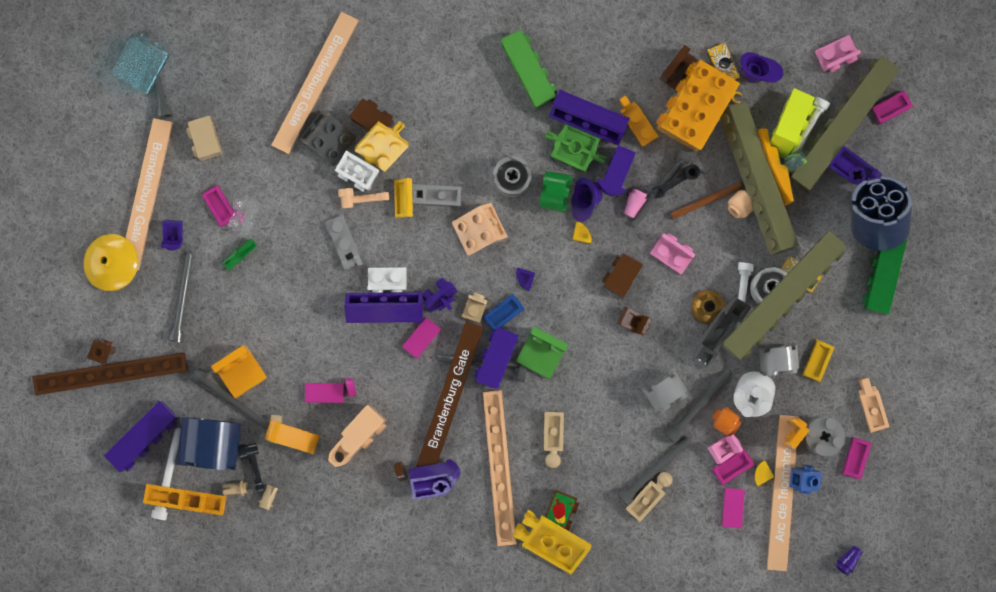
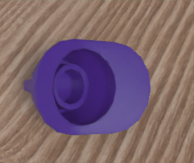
M746 52L740 58V74L750 83H759L760 81L774 83L783 77L781 65L770 58L753 52Z
M586 177L579 178L576 182L571 200L572 214L576 221H587L594 207L601 202L602 191L597 182H592Z

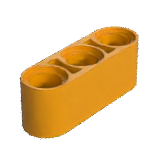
M270 420L264 439L314 454L320 435Z

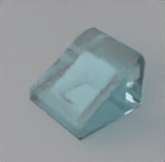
M802 148L787 156L784 160V164L790 172L807 163Z

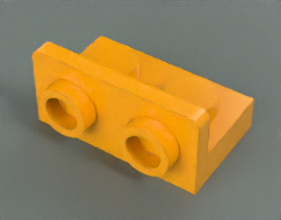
M792 418L787 421L789 425L796 429L791 430L784 438L786 440L784 445L789 449H796L810 431L806 428L807 423L800 418Z

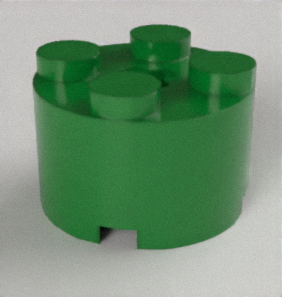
M545 171L539 208L566 213L567 202L564 200L568 201L570 188L567 186H571L572 175Z

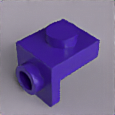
M163 220L161 248H167L170 251L180 249L183 244V221Z

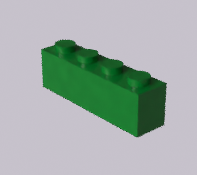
M907 240L894 249L877 251L876 257L872 258L871 268H873V271L866 281V286L869 288L867 294H864L862 298L863 310L882 315L890 314Z

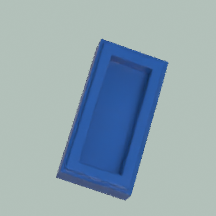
M512 294L483 316L491 329L496 331L497 327L501 328L523 311L524 307Z

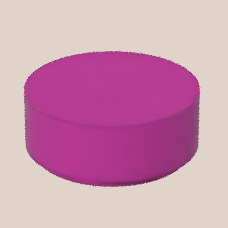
M345 379L349 398L356 396L353 379Z

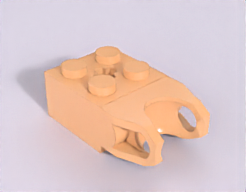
M367 405L341 433L344 437L330 451L328 461L335 467L347 464L361 448L366 449L373 442L371 437L375 433L378 435L386 428L384 423L387 420L371 405ZM337 452L343 454L344 459L342 462L336 461L335 454Z

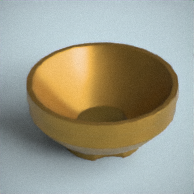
M703 290L697 293L691 302V312L694 318L703 324H711L718 313L725 307L723 297L713 290ZM706 301H712L715 304L714 311L707 312L704 309Z

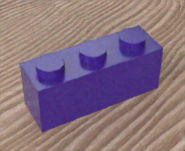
M499 327L496 328V331H491L488 339L491 342L489 349H484L481 357L484 360L481 367H477L474 377L477 378L476 383L498 391L519 335Z

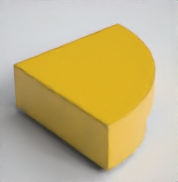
M576 221L572 240L591 244L592 238L589 230L584 224Z
M765 460L756 468L754 478L756 486L774 478Z

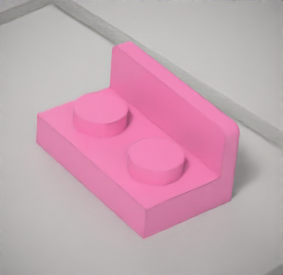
M850 35L816 50L815 54L823 71L830 70L832 73L841 68L840 64L847 62L849 65L857 61V56L861 54V51L856 49Z
M663 233L649 254L682 275L695 256L692 253L693 249L686 244L682 246L676 242L678 239L672 234L668 233L666 235Z

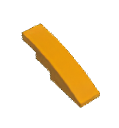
M761 128L757 132L784 206L794 201L787 165L780 164L777 147H771L768 129Z
M146 484L143 503L180 510L224 515L227 496Z

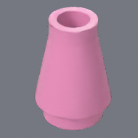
M633 188L632 192H629L624 214L634 218L647 200L645 199L647 194Z

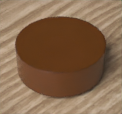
M403 462L395 463L394 470L400 482L407 480L408 477Z

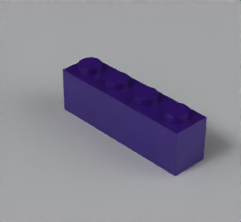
M560 89L548 116L615 145L620 144L630 120L626 116Z
M423 292L345 294L346 323L423 322Z
M159 401L104 457L119 472L130 471L136 465L134 461L138 457L143 458L150 451L148 447L152 443L156 445L164 437L162 434L166 430L170 431L177 425L176 420L179 417L163 401Z

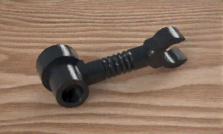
M695 164L688 165L682 171V174L661 186L653 187L651 191L660 189L661 194L656 198H661L665 195V192L687 179H697L701 173L700 168Z
M257 443L240 444L238 446V454L240 460H249L256 492L264 491L255 454H259Z

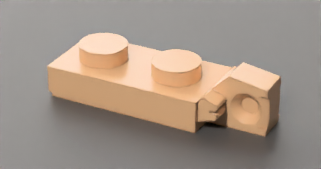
M869 378L860 379L859 382L862 390L858 391L859 399L869 432L872 433L889 428L879 390L875 386L871 387Z

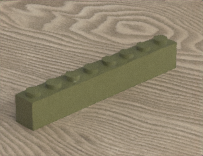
M881 56L878 60L873 59L868 66L870 71L867 75L864 73L857 81L858 87L855 90L852 88L845 97L848 99L844 105L841 103L834 111L837 114L834 119L829 118L825 123L823 134L820 135L818 133L812 141L814 146L811 150L807 148L800 157L803 159L799 165L795 164L789 173L792 175L789 179L804 191L808 192L811 190L899 72L900 68L885 57Z
M744 103L727 107L720 120L743 179L746 192L752 198L753 211L763 234L766 247L770 256L787 252L799 246L748 105Z
M831 231L826 232L721 345L736 360L741 358L745 360L752 353L750 349L755 344L758 346L766 338L764 334L768 330L773 331L779 324L777 320L781 316L786 317L791 312L792 308L790 306L794 302L798 304L805 297L804 292L807 288L812 289L819 282L817 278L821 274L825 275L832 268L830 264L844 256L845 252L843 250L847 246Z

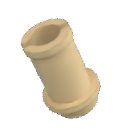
M243 480L240 483H223V488L226 489L223 490L224 496L235 494L244 496V494L248 493V483Z
M266 485L262 499L258 501L260 503L259 507L270 510V507H273L272 502L278 488Z

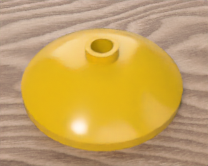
M107 234L97 238L90 244L84 256L83 266L85 275L89 282L98 289L117 291L124 288L133 280L138 269V254L134 245L127 238L117 234ZM107 258V262L104 264L103 260Z

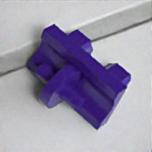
M441 278L435 284L439 291L435 294L430 289L423 292L424 305L431 313L437 308L441 311L445 307L450 311L452 307L449 304L455 300L453 295L458 292L451 281L448 282Z

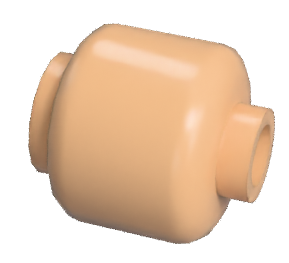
M744 190L737 191L728 201V210L736 218H746L753 211L752 198Z

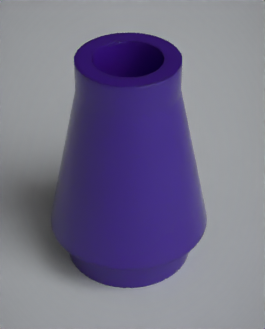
M853 546L837 560L836 568L848 576L850 573H853L863 552L856 546Z

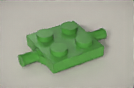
M565 124L563 130L558 135L547 131L545 138L555 142L551 158L584 173L593 159L604 164L607 156L597 153V145L601 138Z

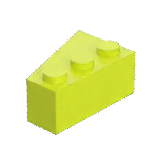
M795 88L787 99L770 140L771 147H777L779 156L784 159L787 158L794 146H799L803 137L800 135L801 130L805 131L809 122L806 118L811 116L815 108L812 105L815 97Z

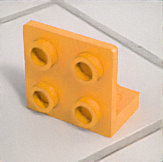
M242 345L211 366L213 371L220 375L234 398H238L267 378L245 345Z

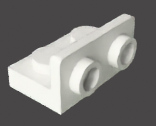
M348 151L344 153L335 169L339 173V178L346 182L349 179L355 182L354 186L363 192L365 189L370 190L372 188L371 185L380 171Z
M368 268L367 290L372 291V293L407 291V268Z

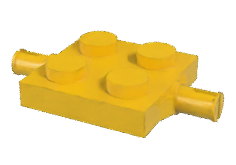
M378 121L356 145L355 152L365 158L364 161L368 164L376 165L386 172L409 146V142L399 135V132L405 127L404 123L402 122L401 124V121H398L393 128H390Z

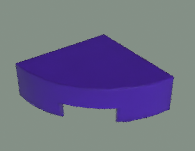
M517 267L516 275L518 282L525 290L530 291L535 273Z

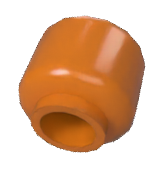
M724 407L722 410L717 409L712 416V419H714L713 427L724 435L735 434L742 423L740 415L728 407Z

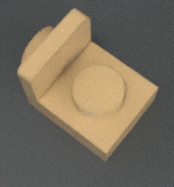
M474 293L473 296L469 295L462 317L480 323L487 304V300H484L485 296Z

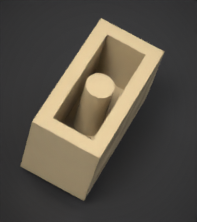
M210 116L187 122L189 128H186L189 139H193L194 146H192V151L195 157L203 161L223 154L213 119Z

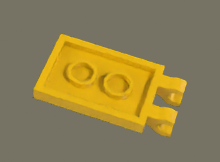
M528 510L524 515L525 518L522 523L530 526L532 530L528 532L524 525L518 523L514 529L516 531L513 533V536L523 541L522 546L571 575L590 551L592 545L544 516L538 519L532 511Z

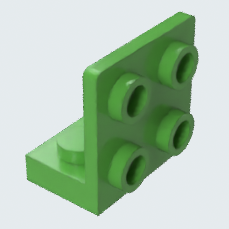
M533 327L516 361L550 379L568 344Z

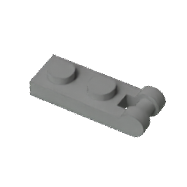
M412 184V204L461 207L462 187ZM417 191H423V198H417Z
M344 215L326 221L344 270L348 271L350 267L355 265H363ZM352 253L354 258L347 260L345 255Z

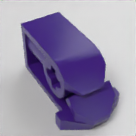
M619 145L617 146L604 179H599L597 182L605 195L613 197L625 193L626 189H623L622 186L636 152Z
M845 146L841 148L829 164L831 169L855 185H859L865 180L880 179V176H882L877 169ZM860 170L859 175L861 176V178H856L854 180V175L852 174L853 171L858 172Z
M448 459L446 463L410 468L409 477L413 499L418 500L447 494L460 475L459 466L451 459Z

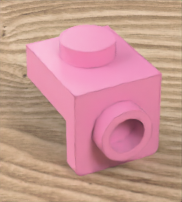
M734 434L724 436L708 447L717 464H721L734 454L743 451L739 439Z

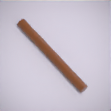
M740 181L670 214L674 220L742 189Z

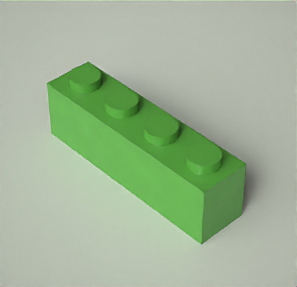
M519 30L501 39L500 44L536 110L554 101L557 90L553 83L549 84L547 80L549 75L545 67H540L538 63L540 58L536 50H531L529 46L531 41L526 33L523 34Z

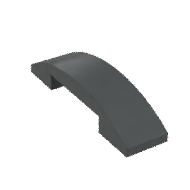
M737 297L732 299L718 313L705 331L692 361L709 370L718 357L716 351L721 346V343L725 340L736 322H742L751 306Z

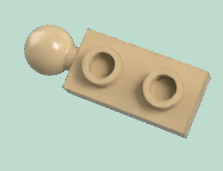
M544 412V451H549L545 462L550 468H556L561 463V458L557 451H563L564 412Z
M668 472L660 473L656 484L650 480L625 509L641 522L666 494L661 489L672 484L671 474Z

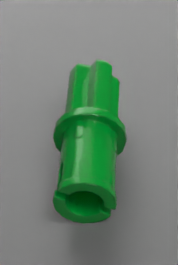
M251 238L248 239L238 249L235 248L234 252L222 261V264L230 271L241 260L244 261L245 257L257 247V244Z

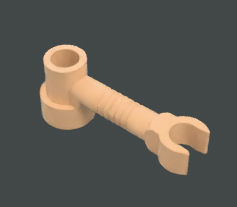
M353 188L338 189L342 208H352L353 203L389 200V192L354 196Z

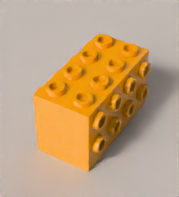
M702 60L693 62L688 66L685 71L686 78L680 80L675 89L677 91L676 95L670 97L665 106L668 108L667 111L663 114L661 113L656 121V124H658L657 130L695 152L702 150L740 85L736 80Z

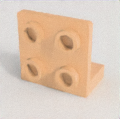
M492 203L481 205L452 222L468 256L508 237Z

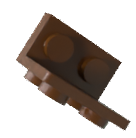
M686 45L682 47L660 77V80L673 90L676 89L680 80L686 78L685 71L688 66L693 62L699 61L689 54L691 49Z

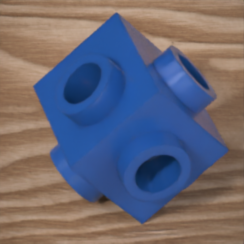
M803 465L802 468H791L789 487L799 490L800 493L804 494L820 491L822 472L815 470L814 466Z

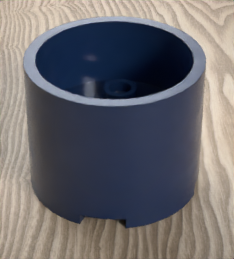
M880 176V179L865 180L856 187L852 196L851 230L858 243L872 250L885 251L898 247L907 239L910 232L912 197L907 190V186L895 178Z
M182 417L177 464L206 469L227 470L228 468L236 470L241 423Z

